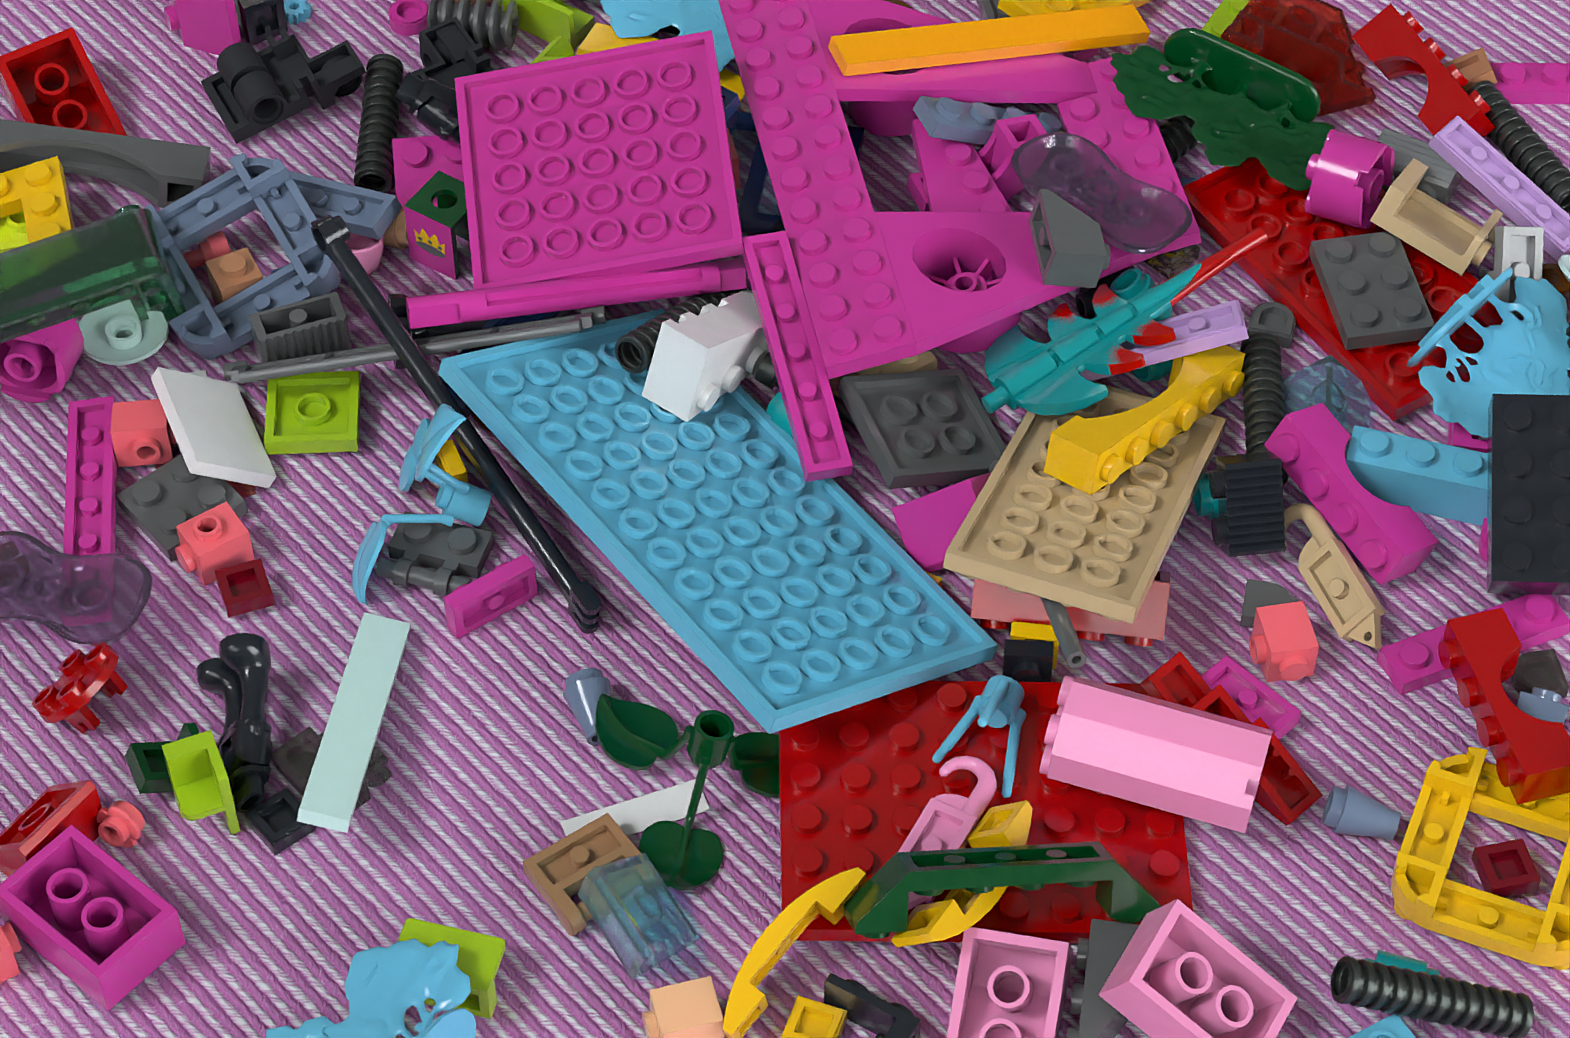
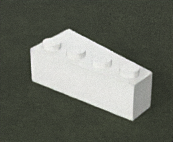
M750 289L723 298L718 307L711 303L703 306L698 316L689 311L680 316L679 323L671 319L662 322L642 396L688 422L702 410L705 412L709 411L717 399L726 392L732 393L738 387L741 380L749 374L755 375L769 349L753 291Z

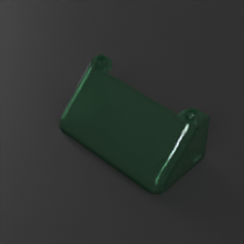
M139 205L124 206L118 209L114 215L0 253V343L129 299L141 322L150 319L148 311L162 312L166 322L186 312L155 218L149 209L140 208Z

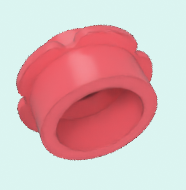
M115 801L108 808L102 807L97 814V822L100 823L98 826L100 837L104 842L114 847H133L137 843V839L141 837V831L145 827L144 817L134 805L126 801Z

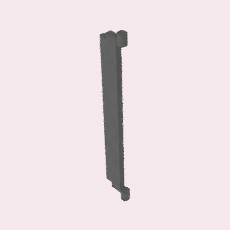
M604 306L581 309V314L413 340L425 356L581 332V329L605 324L606 314ZM386 343L249 365L247 360L224 363L223 372L226 381H240V384L399 360L400 358L391 345Z

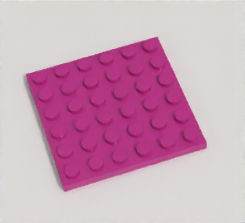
M712 30L454 78L474 289L578 277L648 272L744 254L743 236Z

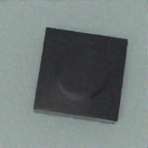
M1005 639L1002 675L1010 677L1017 682H1051L1054 642Z

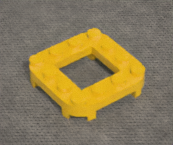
M1468 747L1466 754L1450 756L1439 762L1434 759L1426 771L1420 794L1400 851L1397 854L1391 878V891L1394 898L1395 912L1401 918L1411 920L1430 931L1530 964L1552 967L1558 970L1570 968V793L1517 805L1510 788L1504 787L1501 784L1497 775L1496 765L1485 762L1488 750ZM1468 811L1567 843L1546 911L1446 879Z

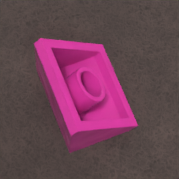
M992 472L964 480L891 508L907 554L924 571L930 573L943 568L946 550Z

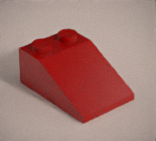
M73 27L0 56V86L19 122L127 136Z

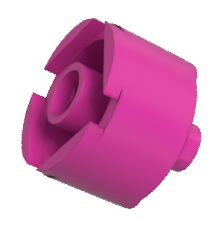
M1331 129L1326 137L1321 154L1314 153L1307 164L1306 179L1312 180L1305 202V212L1353 227L1370 228L1373 225V222L1370 220L1382 199L1378 198L1382 186L1391 185L1395 163L1393 148L1376 140Z
M13 296L7 301L6 305L0 310V383L2 384L0 391L14 399L32 403L47 401L52 394L60 393L82 355L84 348V338L76 323L77 316L73 309L64 304L54 305L41 299L24 298L22 296Z

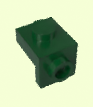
M184 723L177 740L199 734L196 723ZM174 741L130 743L125 759L140 794L173 792L162 745Z

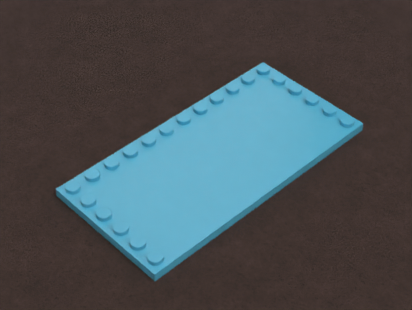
M663 308L609 320L605 324L581 329V332L517 341L441 360L438 374L768 734L993 659L998 644L832 478L805 482L794 439L771 421V416L740 385L732 393L726 392L719 397L709 411L705 412L702 410L688 422L642 396L649 368L638 374L627 372L617 361L615 344L621 336L628 334L633 329L664 313L665 310Z

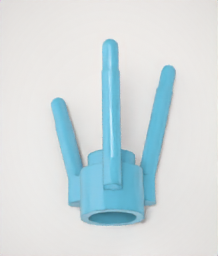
M996 675L991 677L982 695L975 696L969 710L932 757L933 762L940 763L978 715V725L980 727L988 725L994 728H1002L1008 724L1010 725L1003 773L1002 796L1009 798L1014 782L1021 726L1027 715L1020 708L1025 693L1022 686L1007 676Z

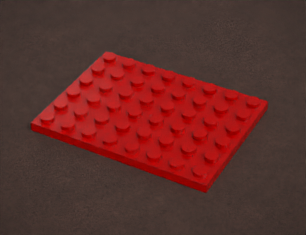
M926 681L779 731L781 912L806 891L841 872L858 867L866 873L868 881L900 850L931 797L934 798L942 794H957L969 798L978 783V778L973 772L966 769H957L946 777H942L939 774V770L945 762L954 757L971 756L979 758L986 762L994 771L997 783L995 793L977 825L991 807L1027 800L1033 809L1026 845L1099 841L1149 890L1161 906L1178 899L1193 911L1184 820L1182 815L1047 778L1046 774L1039 773L1042 756L1046 747L1044 739L1051 715L1057 714L1059 708L1057 700L1062 682H1018L1025 692L1020 708L1027 715L1021 726L1012 793L1009 798L1002 796L1003 773L1010 725L1008 724L1002 728H994L988 725L980 727L978 725V715L940 763H934L932 760L933 755L969 710L975 696L982 695L988 681ZM1103 683L1150 696L1140 683ZM967 843L965 849L971 848L969 843ZM1095 881V884L1090 887H1074L1066 883L1045 884V887L1039 890H1023L1016 886H1008L993 908L971 927L1078 944L1079 938L1089 939L1091 919L1118 921L1110 919L1097 902ZM951 889L944 890L942 894L937 895L932 903L943 901ZM915 907L908 910V916L911 914ZM819 913L796 941L892 942L891 939L896 932H891L888 937L881 939L867 938L860 934H855L845 916L834 925ZM1142 921L1137 922V923H1129V924H1137V925H1140ZM964 931L948 939L934 942L962 943Z

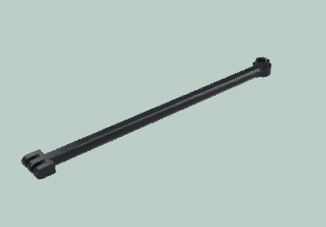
M326 215L312 221L311 232L317 246L323 254L328 255L330 260L333 261L433 408L437 411L441 404H447L466 418L452 433L453 437L567 600L568 613L578 628L586 634L594 633L598 628L601 606L599 596L587 580L580 581L346 244V241L350 239V234L344 220L339 215L335 217Z

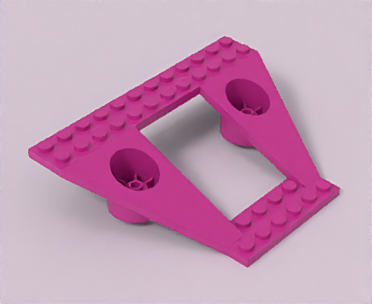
M718 0L828 379L919 355L935 347L961 354L984 351L990 348L998 337L1002 336L1013 326L1018 325L1022 311L1079 288L1043 285L1029 226L1031 212H874L839 101H847L849 112L858 126L871 134L887 137L911 134L912 121L919 119L913 107L920 96L933 98L947 97L954 101L971 103H1057L1059 117L1095 212L1083 213L1100 224L1104 243H1108L1110 246V263L1107 270H1102L1099 279L1156 255L1201 243L1199 227L1156 120L1137 117L1132 114L1124 102V95L1117 90L1116 84L1113 82V78L1118 71L1110 63L1112 57L1085 63L1051 53L843 76L828 49L831 36L955 22L884 0Z

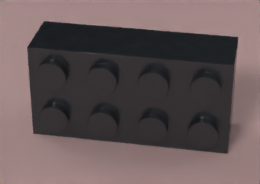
M1492 394L1488 407L1487 593L1570 595V395Z

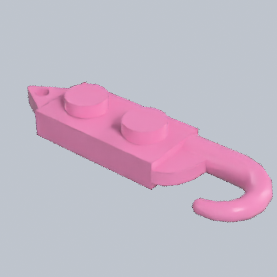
M971 756L954 757L945 762L939 770V774L942 777H946L954 770L966 769L976 775L978 778L977 785L969 798L957 794H942L934 798L931 797L898 852L965 849L968 843L966 839L975 829L977 822L995 793L997 783L994 771L990 766L979 758ZM909 892L908 910L923 902L932 903L936 896H921L914 892Z

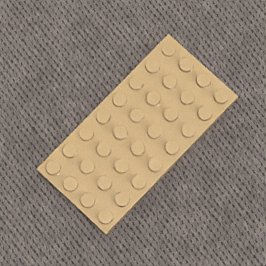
M1105 385L1109 395L1084 409L1063 415H1038L1027 411L946 550L943 568L958 572L966 578L982 579L1005 586L1014 592L1033 594L1059 602L1065 607H1077L1100 614L1112 621H1124L1133 624L1193 499L1199 482L1222 438L1227 418L1205 414L1194 422L1187 431H1181L1170 439L1163 448H1157L1146 456L1139 465H1133L1119 475L1115 482L1108 483L1093 495H1089L1043 472L1051 432L1076 415L1085 419L1113 415L1141 406L1154 398Z

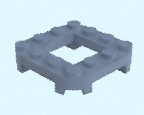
M246 153L238 154L229 158L234 167L233 169L158 212L151 203L138 213L142 220L135 228L131 242L127 243L129 254L181 342L191 351L198 353L203 359H215L252 341L250 314L325 295L335 290L340 284L341 278L338 268L328 255L321 252L312 235L311 222L317 220L287 168L277 158L274 160L261 157L248 158ZM258 208L291 263L213 308L181 252Z

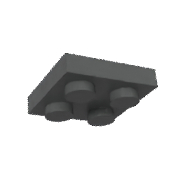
M182 453L116 495L119 507L171 562L177 558L175 548L180 546L176 529L177 525L226 501L239 518L248 513L246 501L226 480L191 474Z

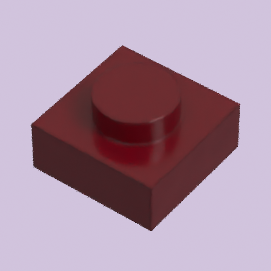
M261 558L214 571L228 618L275 605Z
M1523 838L1474 848L1471 859L1485 892L1505 898L1538 891L1541 879Z

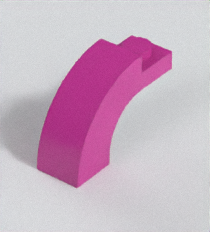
M1035 114L995 121L991 137L977 153L1006 201L1022 190L1037 174L1050 152L1052 140ZM922 172L909 174L906 186L921 212H930L928 199H925L923 191Z

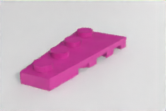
M919 119L912 121L911 135L918 167L922 171L923 191L925 199H928L930 212H1013L971 143L930 137Z

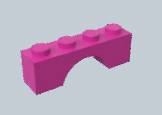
M1323 402L1286 414L1264 446L1281 459L1283 469L1323 515L1325 520L1376 582L1381 585L1416 571L1439 543L1437 538L1410 506H1400L1383 501L1367 491L1355 479L1345 459V447L1351 436Z

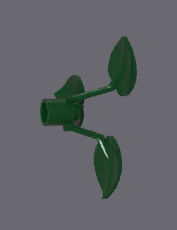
M602 693L599 697L595 714L596 736L604 753L618 765L633 770H646L655 763L657 756L663 760H669L688 743V755L692 763L699 767L684 826L668 820L653 823L642 833L638 850L654 869L657 879L667 887H673L676 890H693L705 885L718 872L723 857L722 845L715 833L704 829H692L708 769H713L723 763L727 756L730 769L735 771L741 770V781L745 787L765 797L779 798V734L749 732L735 737L733 736L734 723L728 715L717 710H706L696 717L694 726H686L684 734L678 738L675 722L660 709L639 702L618 700Z

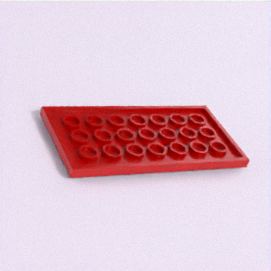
M1248 157L1240 166H1225L1182 186L1196 222L1222 249L1257 227H1261L1265 231L1268 242L1242 257L1236 263L1275 302L1287 306L1296 317V324L1393 422L1433 402L1430 393L1420 384L1418 372L1425 366L1434 365L1439 368H1445L1447 361L1445 350L1437 347L1414 367H1408L1406 364L1421 348L1418 345L1421 340L1345 350L1309 256L1311 241L1385 232L1386 230L1374 223L1370 228L1364 229L1306 213L1305 202L1311 187L1308 190L1302 191L1288 187L1270 177L1266 168L1255 157ZM1381 189L1378 197L1380 199H1383L1386 194L1383 189ZM1400 239L1434 324H1436L1462 295H1467L1479 281L1469 271L1466 270L1461 276ZM1489 301L1472 316L1483 327L1501 325L1503 322L1495 306ZM1464 323L1450 336L1451 341L1457 348L1466 353H1477L1484 345L1482 337L1467 323ZM1466 357L1470 365H1477L1475 359ZM1456 359L1461 364L1459 367L1455 366L1458 375L1463 382H1469L1468 368L1460 359ZM1448 371L1446 374L1447 379L1452 383L1455 382L1454 375Z

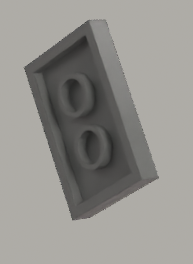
M1385 231L1311 241L1309 256L1345 350L1422 340L1435 325L1398 237Z

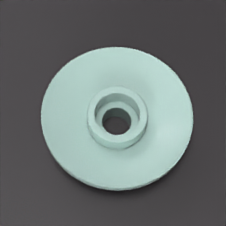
M132 295L117 296L96 304L85 313L79 323V328L84 338L83 351L92 359L108 365H128L150 357L162 347L169 331L168 319L157 303L144 297Z

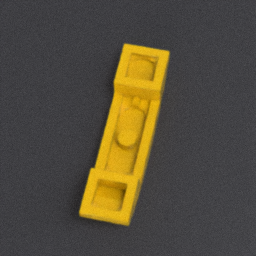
M1027 800L991 807L966 840L971 848L1026 845L1033 808ZM1008 886L994 887V890L988 893H973L965 889H951L943 901L917 905L908 916L907 931L896 932L891 940L896 948L956 936L981 920L1001 898Z
M858 867L817 884L787 906L764 930L746 956L729 994L723 1023V1031L726 1038H742L768 1007L766 996L757 989L758 985L814 918L820 913L836 925L844 916V904L867 882V876L864 871Z

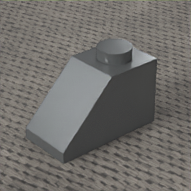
M1040 189L1029 218V226L1043 285L1096 288L1102 270H1107L1111 255L1109 244L1104 243L1100 224L1049 189Z

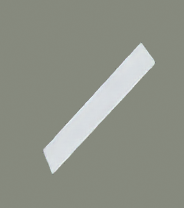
M696 779L560 821L565 835L568 836L602 815L609 813L623 832L629 836L644 831L648 826L658 821L680 820L686 817ZM703 792L696 814L710 810Z

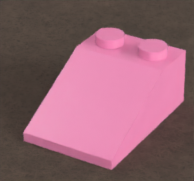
M975 927L965 930L947 1038H1058L1073 948L1070 943Z

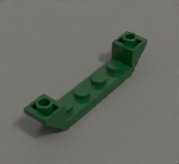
M1099 841L897 852L844 904V916L855 934L872 939H881L888 937L891 932L907 931L909 892H914L921 896H937L942 894L944 890L965 889L973 893H988L993 891L994 887L1016 886L1023 890H1039L1044 888L1045 884L1066 883L1074 887H1090L1095 884V881L1097 902L1110 919L1118 922H1140L1147 913L1162 906L1149 890Z

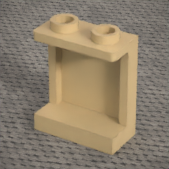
M1413 158L1391 184L1370 221L1462 276L1471 263L1479 267L1487 253L1494 246L1495 226L1502 217L1503 212L1495 209L1483 227L1477 225L1417 189L1428 166Z

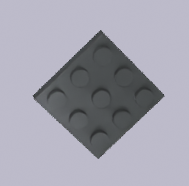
M962 368L845 376L841 378L837 392L889 489L955 484L990 473L988 469L990 463L999 460L1006 449L1005 444Z

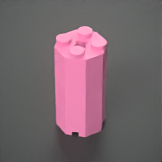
M1064 676L1057 700L1059 708L1056 715H1051L1044 739L1046 747L1042 756L1039 773L1046 774L1047 778L1245 833L1273 730L1078 676L1076 678Z

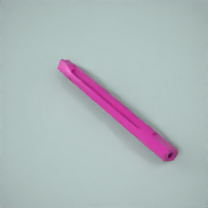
M740 258L687 264L640 273L578 277L407 297V319L409 328L417 329L746 288V267Z

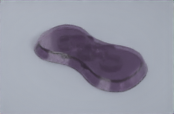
M1052 132L1037 136L1022 144L1011 158L1012 167L1027 190L1038 195L1040 189H1049L1098 222L1103 237L1110 244L1123 251L1134 254H1149L1159 251L1183 235L1191 226L1193 220L1192 213L1179 197L1163 188L1142 182L1124 173L1113 164L1096 144L1078 135L1066 132Z
M18 531L0 532V622H37L48 627L62 638L85 646H97L102 642L109 645L117 642L135 625L148 602L152 589L151 573L141 561L128 555L114 553L84 556L65 554L48 547L29 534Z

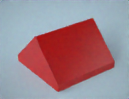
M84 780L49 786L0 833V871L9 877L70 825H73L94 842L100 836L98 833L100 823L97 822V814L102 805L97 788L92 781Z

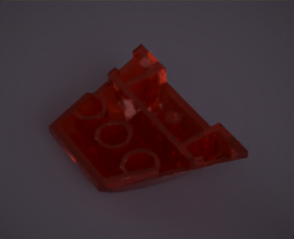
M1249 0L1247 5L1237 14L1230 26L1228 25L1220 37L1297 72L1308 79L1317 89L1321 101L1320 111L1316 117L1372 104L1376 98L1373 88H1366L1362 79V75L1366 71L1363 63L1355 60L1351 49L1355 41L1352 38L1342 9L1322 0Z

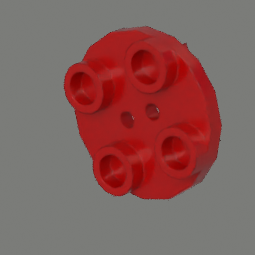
M105 642L98 644L86 655L80 649L74 651L59 667L62 676L54 685L44 688L34 698L32 706L39 712L40 717L46 723H56L65 719L81 733H85L88 728L95 731L101 722L87 706L91 701L90 699L99 690L107 697L112 698L115 693L122 695L128 688L127 684L114 670L119 659L118 653Z

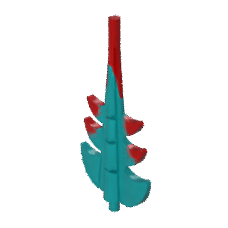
M1261 227L1255 228L1220 251L1129 300L1115 295L1108 288L1107 284L1100 285L1094 293L1092 300L1096 317L1091 320L1075 315L1070 311L1067 303H1061L1052 312L1047 322L1051 341L1046 344L1033 341L1024 336L1020 325L1013 326L1002 336L998 337L986 352L984 367L989 383L995 390L981 398L983 406L990 414L1007 405L1012 410L1021 407L1028 410V412L1038 415H1063L1084 409L1109 395L1107 387L1085 379L1080 373L1088 370L1096 374L1116 375L1143 367L1146 364L1143 354L1127 350L1120 344L1127 340L1136 345L1154 346L1174 341L1176 339L1174 329L1162 325L1154 319L1207 280L1267 243L1268 237Z

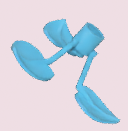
M441 404L432 420L423 418L415 433L413 444L409 447L404 457L399 476V490L405 493L410 489L414 478L416 481L422 482L425 477L438 484L440 488L436 496L435 506L442 509V514H384L378 522L373 521L361 542L352 570V587L360 603L368 605L365 594L366 585L384 543L386 530L391 524L442 523L451 527L454 519L479 527L486 516L491 501L490 491L458 480L432 463L450 435L466 420L463 415L453 410L450 405Z

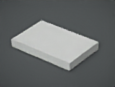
M158 367L152 375L151 381L191 474L269 488L277 476L237 384Z

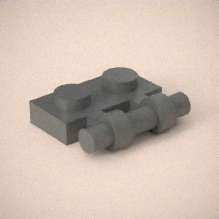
M404 511V514H415V513H411V512ZM399 523L388 545L389 557L397 559V561L380 558L376 574L380 577L392 579L394 585L409 588L411 584L433 589V594L445 597L457 587L472 582V579L461 577L460 575L479 578L494 545L493 532L453 523L451 527L442 523ZM420 565L426 566V567H430V568H434V569H438V570L436 571V570H431V569L423 568V567H420Z

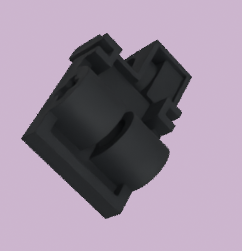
M456 16L419 32L420 57L424 69L420 68L411 73L423 81L430 77L437 80L440 84L455 88L454 78L494 71L491 67V57L489 54L483 55L482 44L474 43Z
M283 28L279 31L282 39L275 41L272 35L266 37L269 46L259 52H256L252 45L244 42L234 43L226 47L217 59L219 72L200 82L235 143L238 144L312 106L309 97L313 95L324 110L336 104L335 96L343 97L356 91L362 82V75L366 73V70L348 40L309 59L294 34L289 36L286 29Z

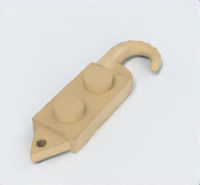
M1305 503L1291 505L1284 510L1283 514L1285 519L1284 534H1286L1288 526L1293 521L1301 519L1313 535L1300 553L1299 566L1297 568L1334 629L1343 640L1348 642L1356 640L1381 650V616L1386 612L1344 544L1337 540L1323 515L1313 505Z

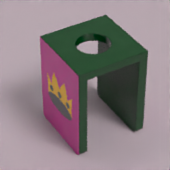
M438 170L404 205L409 254L412 260L456 280L460 276L456 235L470 242L464 182ZM435 197H437L438 208L432 204Z

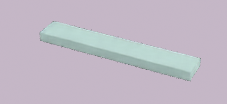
M366 612L363 613L299 807L298 822L340 832H348L408 639L411 623Z

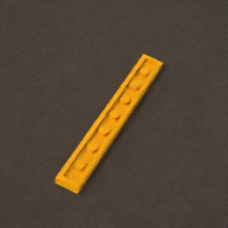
M1130 4L831 36L828 49L843 76L1141 44L1147 43L1151 31L1135 6Z

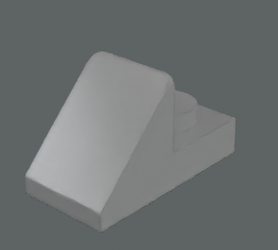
M1495 226L1494 270H1479V277L1482 279L1485 275H1488L1495 280L1506 269L1512 267V276L1495 294L1501 301L1514 303L1516 299L1514 282L1517 276L1529 277L1535 281H1539L1542 278L1544 227ZM1511 311L1515 316H1523L1518 311Z

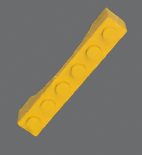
M1223 345L1175 358L1171 367L1168 389L1151 401L1136 408L1108 416L1086 419L1078 415L1074 416L1051 432L1043 472L1086 494L1093 495L1108 483L1115 482L1119 475L1133 465H1139L1146 456L1157 448H1163L1170 439L1181 431H1187L1194 422L1205 414H1211L1218 405L1229 397H1235L1240 391L1245 378L1244 373L1241 372L1245 353Z

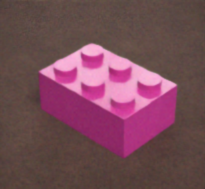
M73 825L65 829L0 884V913L4 924L9 922L15 934L107 1011L114 1007L185 944L177 909Z

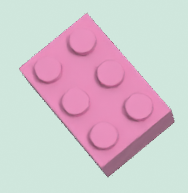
M1178 899L1145 915L1098 994L1151 1038H1276L1298 999L1297 996Z

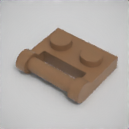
M609 813L602 815L523 861L524 874L556 913L561 925L570 936H574L586 929V922L639 891L647 893L659 886L657 875L652 866ZM622 866H625L630 872L576 905L570 899L574 894Z

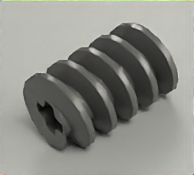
M431 0L427 28L456 16L475 44L481 43L483 48H487L491 44L495 51H503L506 47L507 50H511L519 26L517 1L511 0L506 11L502 10V0H494L490 8H487L486 0H476L475 5H471V0H459V2H455V0Z

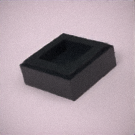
M287 787L245 813L247 824L275 856L317 829L315 825L297 821L301 803Z

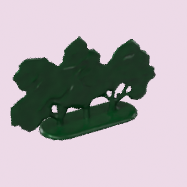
M1195 28L1179 29L1172 33L1164 44L1163 53L1150 45H1138L1130 54H1111L1112 60L1110 63L1118 71L1113 78V82L1116 84L1117 90L1124 95V102L1134 116L1163 120L1174 116L1186 115L1195 122L1190 129L1191 133L1198 143L1205 145L1206 149L1204 152L1211 165L1240 166L1248 157H1255L1266 168L1270 177L1298 191L1308 190L1311 187L1312 180L1306 179L1307 164L1314 153L1321 154L1329 131L1335 129V127L1325 122H1313L1320 111L1321 101L1319 93L1314 85L1299 73L1213 34ZM1165 65L1169 70L1162 71L1159 69V66ZM1173 74L1182 82L1170 81L1168 76Z

